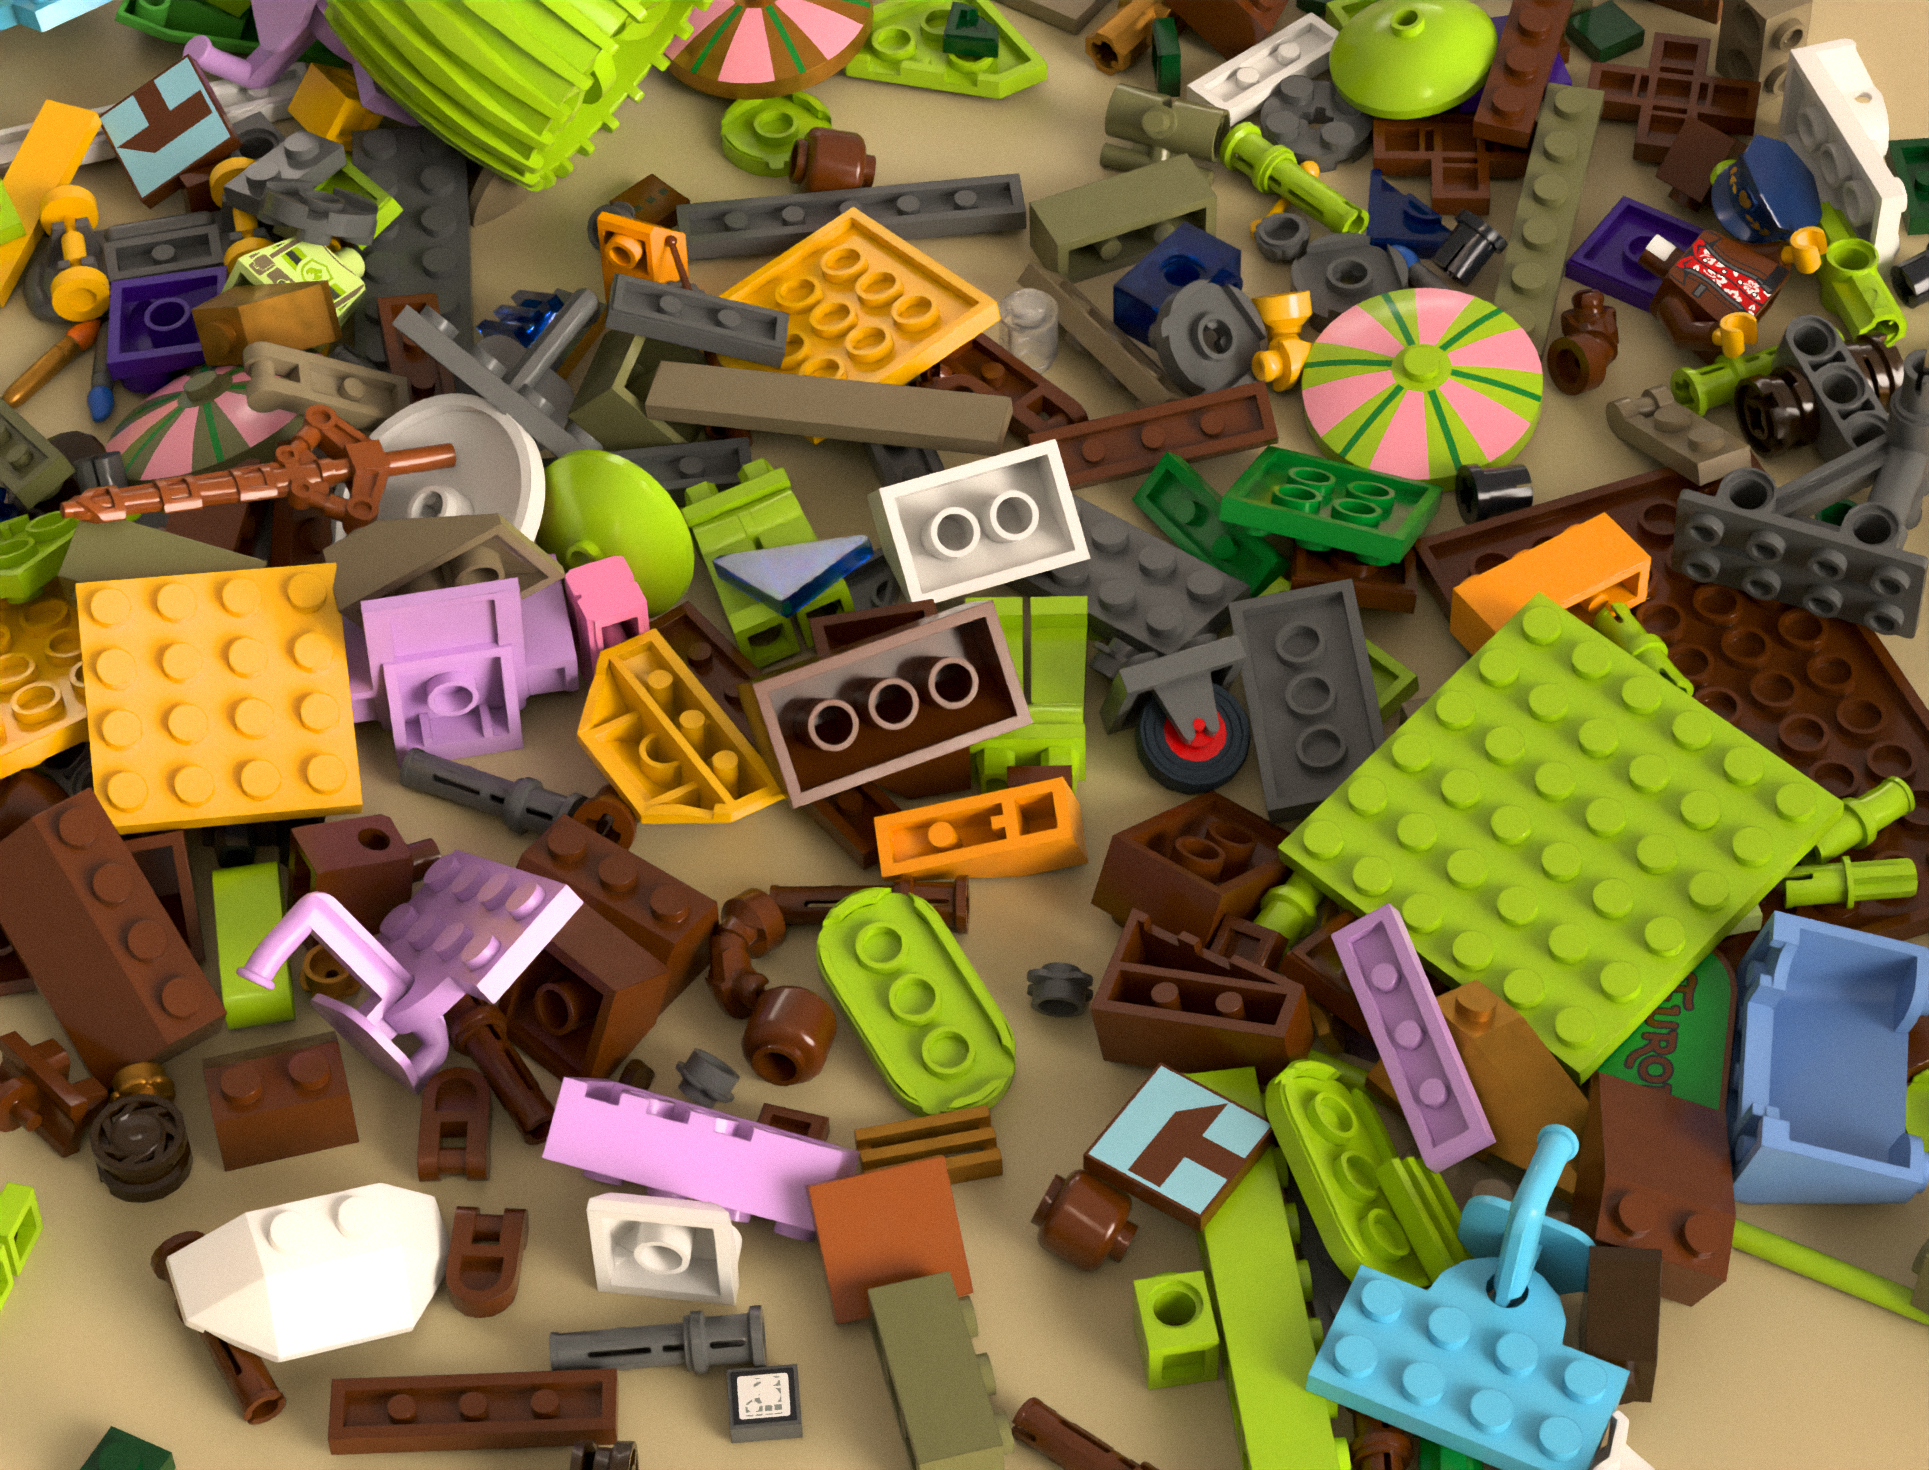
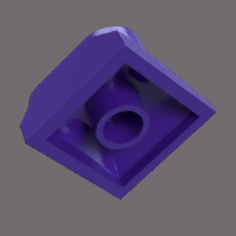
M227 266L111 281L107 365L112 380L119 379L125 389L134 393H153L170 383L178 369L206 363L191 309L221 294L229 278Z

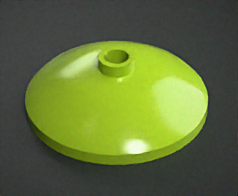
M1379 0L1360 11L1340 30L1331 47L1329 67L1337 92L1349 105L1357 110L1386 119H1416L1447 111L1477 93L1487 81L1499 43L1495 26L1484 10L1469 0Z
M593 449L576 450L566 453L544 469V509L535 539L537 545L547 554H556L557 562L563 566L565 574L570 569L590 562H596L614 555L624 556L634 576V582L638 583L647 600L649 619L662 615L684 596L691 584L694 572V549L691 535L683 515L674 500L649 473L619 455ZM563 578L561 579L562 585L565 587V580Z

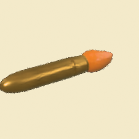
M96 318L81 322L69 328L63 339L53 345L5 390L2 399L13 409L27 402L69 364L79 352L87 350L94 344L101 327L100 319Z

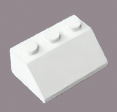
M1056 439L883 487L867 495L883 554L907 602L934 599V602L938 603L1090 559Z

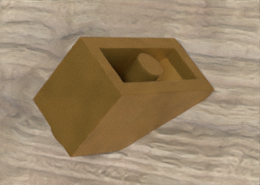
M328 280L234 286L191 309L207 366L243 364V350L254 342H270L298 350H306L335 342L343 337Z

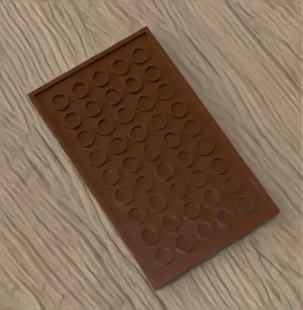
M1750 450L1751 468H1758L1765 472ZM1667 466L1416 540L1412 546L1416 552V569L1450 623L1452 590L1466 578L1476 574L1480 575L1510 560L1518 552L1524 549H1532L1560 535L1568 527L1574 524H1582L1605 512L1651 557L1646 601L1632 607L1630 611L1648 634L1659 636L1666 644L1668 658L1681 674L1692 683L1694 687L1692 697L1733 726L1736 725L1748 729L1767 739L1780 750L1789 765L1840 800L1847 797L1856 799L1880 785L1883 780L1890 776L1899 777L1910 787L1915 799V808L1911 813L1896 819L1878 831L1876 839L1867 847L1859 850L1851 848L1826 864L1840 863L1841 856H1849L1851 862L1909 858L1913 861L1917 870L1918 886L1916 894L1912 897L1854 901L1852 909H1846L1844 903L1795 906L1786 909L1783 903V896L1785 894H1782L1780 881L1758 903L1763 914L1761 929L1726 936L1716 946L1727 958L1734 973L1739 962L1774 910L1900 941L1929 933V710L1877 634L1867 626L1835 617H1819L1810 613L1805 608L1773 599H1757L1744 591L1717 583L1698 582L1672 569L1677 500L1681 490L1689 489L1715 497L1725 477L1699 486ZM1618 616L1613 617L1617 622L1620 620ZM1465 648L1471 658L1473 655Z

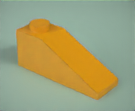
M1064 777L873 817L881 876L885 882H895V879H901L902 875H912L915 881L956 879L958 875H968L969 879L1021 877L1089 863L1080 803Z

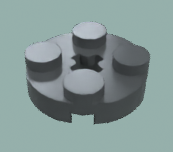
M1293 75L1283 79L1280 83V90L1273 93L1265 101L1260 114V130L1262 137L1274 146L1284 145L1294 152L1298 165L1306 160H1311L1318 164L1320 173L1336 170V161L1345 160L1352 156L1353 164L1368 152L1372 143L1374 117L1349 105L1339 95L1333 82L1311 80L1306 76ZM1309 124H1321L1319 129L1308 127Z
M278 178L270 179L266 182L259 204L258 220L275 226L296 227L295 237L310 244L330 245L332 236L358 245L368 246L373 244L378 222L376 220L378 206L373 201L334 187L333 194L314 190L316 182Z
M1360 233L1330 234L1315 239L1306 246V255L1300 258L1299 261L1295 258L1291 266L1290 292L1310 290L1312 315L1309 317V324L1312 329L1322 333L1333 320L1356 304L1384 293L1408 289V267L1399 251L1387 244V252L1379 247L1370 245L1371 236ZM1351 278L1354 284L1340 283V279Z
M1200 279L1177 289L1165 299L1159 309L1157 320L1149 327V342L1151 347L1158 353L1163 368L1174 383L1191 397L1254 383L1257 380L1252 371V359L1258 351H1261L1260 341L1266 339L1264 323L1253 302L1240 289L1230 284L1219 286L1215 283H1208L1210 280ZM1213 330L1216 333L1218 339L1214 342V347L1218 353H1214L1206 346L1203 339V331Z

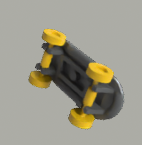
M246 157L229 158L219 163L212 170L209 177L210 191L213 201L221 208L219 211H198L114 225L98 231H94L99 220L96 199L90 191L75 185L59 186L48 191L40 200L39 215L43 230L50 235L49 248L44 250L35 259L25 275L23 295L28 308L39 318L50 322H85L109 315L111 281L227 266L230 276L237 260L243 255L283 241V237L272 232L274 225L264 223L254 215L227 205L223 186L256 161Z

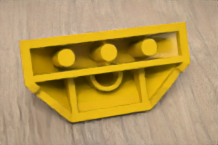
M656 628L600 651L595 668L596 674L588 692L578 727L577 742L641 824L699 825L731 823L784 799L762 757Z

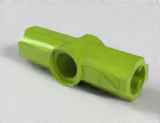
M1829 201L1820 203L1822 218L1816 227L1824 231L1828 247L1827 252L1820 255L1821 265L1815 271L1821 282V304L1827 311L1840 315L1853 339L1857 335L1879 330L1887 335V340L1882 342L1887 348L1892 347L1896 341L1905 337L1907 320L1877 271L1879 262L1878 250L1871 243L1858 239L1842 210L1833 208Z

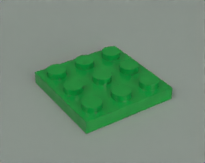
M1269 445L1222 496L1218 520L1236 524V529L1247 535L1264 537L1275 533L1295 538V543L1305 549L1313 551H1328L1332 548L1355 553V557L1361 562L1376 566H1386L1392 562L1399 564L1440 509L1444 487Z

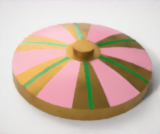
M713 0L708 10L701 11L695 7L687 19L694 27V32L689 39L683 40L676 35L663 55L671 61L667 69L688 86L723 98L754 100L793 94L830 78L843 69L859 53L871 31L874 14L872 0Z

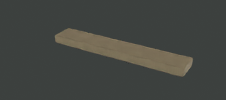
M662 360L644 404L647 418L652 420L988 456L1000 455L1013 413L1011 397Z

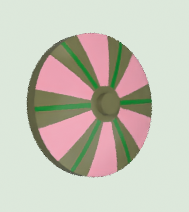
M314 348L302 350L305 352L323 356ZM204 364L166 384L135 407L116 427L105 449L106 452H121L129 487L151 483L152 479L187 474L195 476L225 471L247 459H260L262 464L272 462L277 449V442L291 440L302 427L305 415L281 409L268 413L251 410L248 407L246 397V385L251 380V377L245 373L243 364L207 366ZM276 375V377H279V378H283V379H287V380H288V378H285V377H281V376H277V375Z

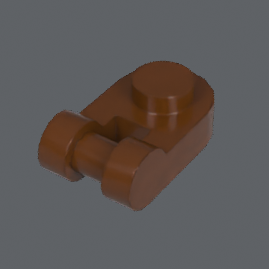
M454 1067L435 1074L426 1083L422 1095L417 1154L419 1182H441L442 1175L466 1174L467 1181H489L493 1106L489 1083L481 1073L471 1068ZM467 1137L466 1147L443 1148V1138Z
M457 1206L446 1266V1284L449 1300L454 1308L465 1316L474 1318L493 1317L505 1311L513 1303L518 1291L523 1252L528 1242L529 1216L527 1209L505 1208L503 1215L480 1214L479 1207ZM479 1241L499 1242V1245L479 1244Z

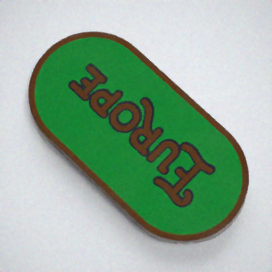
M1716 947L1590 1076L1588 1101L1590 1100L1593 1076L1598 1072H1602L1724 1112L1727 1119L1738 1007V988L1732 966Z

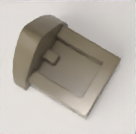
M468 157L470 225L474 228L507 213L529 196L526 188L499 176Z

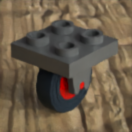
M1205 634L1187 641L1180 647L1181 651L1159 658L1157 652H1146L1126 660L1121 665L1122 669L1118 670L1102 704L1099 714L1107 735L1136 726L1134 737L1138 759L1148 775L1166 789L1187 795L1207 793L1230 782L1246 760L1251 740L1247 715L1237 699L1228 692L1247 658L1238 634L1219 640L1216 634Z

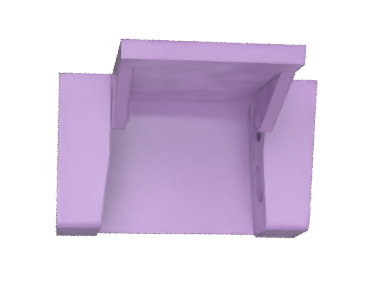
M555 553L548 554L557 561ZM518 577L360 601L363 629L342 614L353 721L358 723L378 720L382 729L392 731L398 768H401L406 754L412 748H419L426 753L448 760L524 749L520 710L526 707V698H529L530 695L562 690L567 692L579 690L577 655L561 580L521 600Z

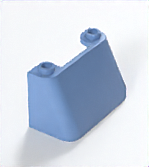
M1774 910L1735 970L1738 988V1007L1726 1119L1734 1201L1748 1205L1906 1204L1915 1193H1922L1929 1182V1152L1924 1151L1921 1137L1905 1133L1909 1031L1915 1025L1920 1015L1926 1017L1929 1015V947Z

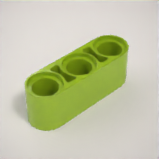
M278 861L212 870L221 989L224 1008L227 1011L226 1022L228 1029L233 1030L295 1021L296 1011L290 956L274 976L272 982L275 983V987L273 990L261 987L236 974L239 967L244 968L260 942L286 915Z

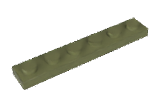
M1548 82L1493 302L1494 306L1503 310L1523 328L1537 350L1541 366L1604 107L1605 91Z

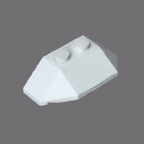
M376 1183L246 1212L167 1256L166 1265L185 1326L202 1333L206 1330L231 1345L279 1363L411 1332L446 1276L450 1241L434 1196L384 1183Z

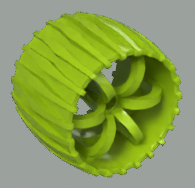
M326 0L329 6L324 11V17L334 34L369 76L419 123L483 167L530 191L540 192L543 189L553 187L557 182L556 176L565 178L572 173L574 165L569 159L575 153L589 157L595 151V146L590 139L600 128L611 134L617 129L620 123L613 114L627 98L637 104L644 98L645 94L637 86L653 66L662 72L667 69L671 61L663 53L676 35L683 40L689 39L694 32V27L687 19L695 7L701 11L708 10L713 0Z

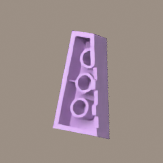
M564 1077L542 1158L584 1169L583 1176L600 1182L622 1186L625 1180L648 1186L646 1194L649 1196L687 1200L688 1197L699 1201L717 1203L729 1212L730 1219L733 1221L750 1223L751 1215L776 1221L774 1232L790 1238L814 1242L815 1230L805 1185L854 1174L860 1152L610 1079Z

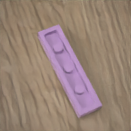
M1387 903L1331 934V938L1425 1166L1437 1174L1496 1143L1400 912L1390 903Z

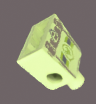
M294 236L240 257L221 293L234 286L328 280L339 325L342 330L352 318L366 291L365 284L360 279L365 273V264L360 254L350 247H343L332 253L326 246L310 244ZM329 343L313 348L321 352Z

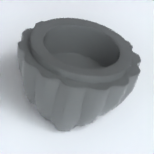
M1289 212L1274 213L1269 217L1263 218L1262 222L1257 224L1254 238L1259 250L1268 261L1273 263L1277 260L1290 262L1294 261L1295 258L1298 260L1306 254V246L1309 244L1310 227L1308 226V221L1301 219L1300 215Z

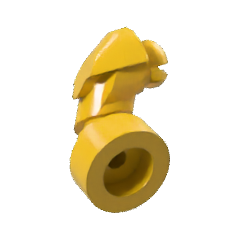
M1310 290L1276 293L1251 298L1262 318L1265 330H1267V341L1269 343L1267 351H1258L1254 355L1252 371L1259 381L1265 380V383L1272 381L1274 391L1282 392L1289 390L1302 378L1304 365L1312 348V343L1299 338L1302 335V325L1312 315Z

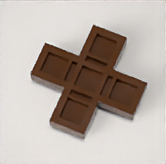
M1655 32L1648 68L1592 61L1587 88L1605 91L1602 118L1638 122L1633 160L1662 164L1688 115L1726 134L1753 136L1761 82L1707 76L1706 70L1711 39Z
M1458 106L1428 116V121L1373 120V175L1430 176L1431 215L1457 216L1461 209H1466L1475 215L1489 216L1490 177H1525L1538 122L1535 124L1528 149L1472 137L1473 121L1476 112L1461 114Z

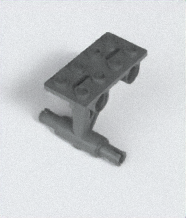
M1927 349L1915 350L1908 354L1904 360L1903 384L1891 396L1885 434L1777 488L1775 480L1768 473L1758 468L1744 467L1735 469L1725 476L1715 497L1689 489H1682L1677 500L1672 569L1698 582L1717 583L1744 591L1757 599H1773L1805 608L1810 613L1819 617H1835L1865 625L1872 631L1882 635H1897L1913 639L1919 624L1929 560L1925 556L1905 551L1903 547L1908 536L1907 530L1913 529L1921 521L1923 497L1929 494V368L1925 367ZM1873 484L1867 501L1851 508L1844 517L1841 526L1809 518Z

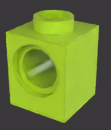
M1203 1270L1185 1273L1167 1271L1158 1273L1150 1278L1133 1280V1323L1148 1390L1218 1380L1219 1337ZM1167 1323H1180L1183 1325L1171 1326L1167 1325Z

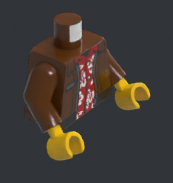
M1807 226L1795 231L1790 238V244L1785 240L1756 244L1729 239L1713 230H1704L1686 252H1683L1657 234L1647 245L1637 264L1662 280L1649 305L1651 314L1661 323L1672 345L1678 349L1692 350L1707 365H1710L1721 354L1728 358L1740 356L1745 351L1744 343L1756 344L1758 342L1757 324L1773 306L1792 272L1789 270L1792 263H1795L1796 269L1801 273H1814L1821 265L1820 255L1825 254L1828 247L1824 231L1815 226Z

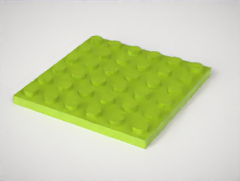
M1538 592L1277 848L1281 862L1341 907L1350 910L1359 918L1390 903L1400 912L1422 967L1452 990L1476 979L1479 980L1525 1018L1569 1077L1581 1086L1844 816V802L1547 596Z

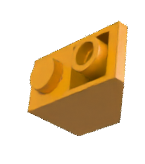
M604 211L597 217L607 305L615 273L662 284L680 280L671 250L665 244V239L669 235L677 238L676 247L686 274L689 277L685 233Z

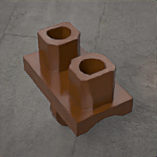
M16 1031L0 1036V1050L2 1052V1062L0 1065V1131L10 1132L20 1127H23L28 1132L35 1131L62 1158L80 1152L83 1129L91 1126L95 1118L107 1106L108 1090L94 1076L71 1084L68 1081L71 1062L67 1051L54 1038L31 1046Z

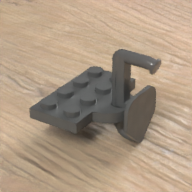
M588 288L577 289L528 350L508 336L491 335L480 340L467 353L453 341L459 333L456 327L428 305L419 314L407 304L392 323L403 335L453 374L456 393L479 396L486 399L505 415L508 413L532 436L539 451L547 449L559 458L566 453L576 450H602L604 448L602 444L574 422L566 431L563 429L570 421L567 414L575 396L570 385L550 369V366L579 330L590 327L598 321L601 308L597 296L592 290Z

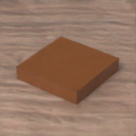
M939 1154L805 1185L832 1314L836 1324L839 1325L869 1317L867 1289L950 1271L957 1296L974 1293L944 1155Z

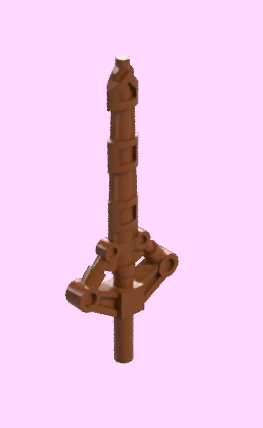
M316 404L306 410L303 425L292 437L291 444L283 445L276 449L272 463L230 468L225 471L195 476L187 474L152 479L151 483L124 488H117L116 485L88 488L81 495L71 498L70 501L61 502L60 513L63 519L73 517L81 521L100 524L126 520V515L152 512L170 514L203 509V506L246 503L288 497V503L294 509L306 510L312 507L323 511V516L342 522L343 530L346 534H349L357 528L365 527L377 521L379 506L388 477L453 468L456 464V453L451 443L384 452L379 439H370L339 418L336 412L329 406ZM318 447L330 458L318 459L311 451ZM345 483L350 494L349 500L332 493L328 496L329 488L334 487L335 484Z

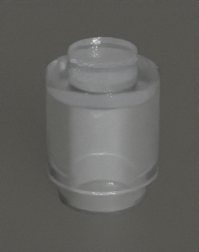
M1025 288L1014 291L1005 296L999 305L1001 317L999 320V345L1042 375L1051 368L1059 351L1058 305L1051 295L1041 290Z

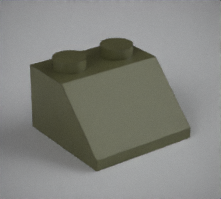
M612 329L604 334L567 416L608 451L709 441L710 437L706 434L704 425L648 419L644 406L661 360L708 365L705 355L695 348Z

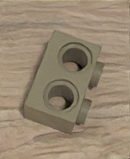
M1723 0L1715 70L1724 78L1761 82L1758 105L1783 96L1790 50L1807 45L1813 0Z

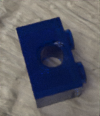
M1185 221L1113 285V323L1126 335L1152 348L1148 337L1149 327L1157 320L1159 309L1165 299L1177 289L1194 281L1204 279L1210 280L1208 283H1215L1219 286L1230 284L1242 291L1243 280L1240 277L1241 250Z

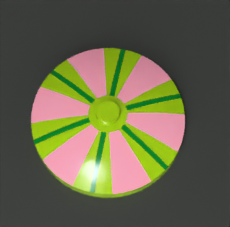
M1411 288L1392 291L1369 298L1343 312L1317 338L1308 354L1302 375L1304 418L1314 442L1329 460L1444 487L1443 492L1455 490L1456 474L1460 466L1478 464L1481 469L1506 466L1529 442L1538 425L1543 404L1541 362L1535 346L1523 328L1503 310L1485 300L1463 292L1439 288Z

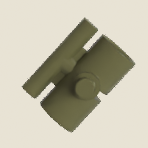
M1120 83L1114 89L1109 100L1105 117V133L1114 138L1134 142L1133 148L1129 149L1105 143L1100 154V165L1128 172L1186 153L1189 157L1216 163L1219 160L1221 144L1230 130V112L1226 109L1183 98L1176 99L1172 105L1171 97L1167 94ZM1196 166L1212 187L1214 171Z

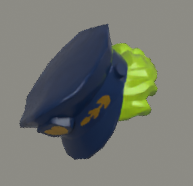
M1756 134L1746 151L1738 155L1739 160H1725L1714 167L1710 175V182L1712 184L1711 203L1714 214L1723 228L1738 240L1756 244L1787 241L1800 228L1807 226L1816 227L1822 218V209L1814 175L1785 142Z

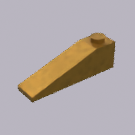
M1476 979L1437 996L1438 1005L1496 1140V1143L1472 1156L1487 1162L1492 1155H1496L1527 1170L1538 1147L1537 1135L1540 1130L1549 1124L1564 1125L1577 1136L1579 1150L1573 1159L1566 1162L1552 1195L1572 1205L1589 1101L1525 1018L1479 980ZM1380 1058L1367 1074L1364 1087L1407 1122L1383 1061Z

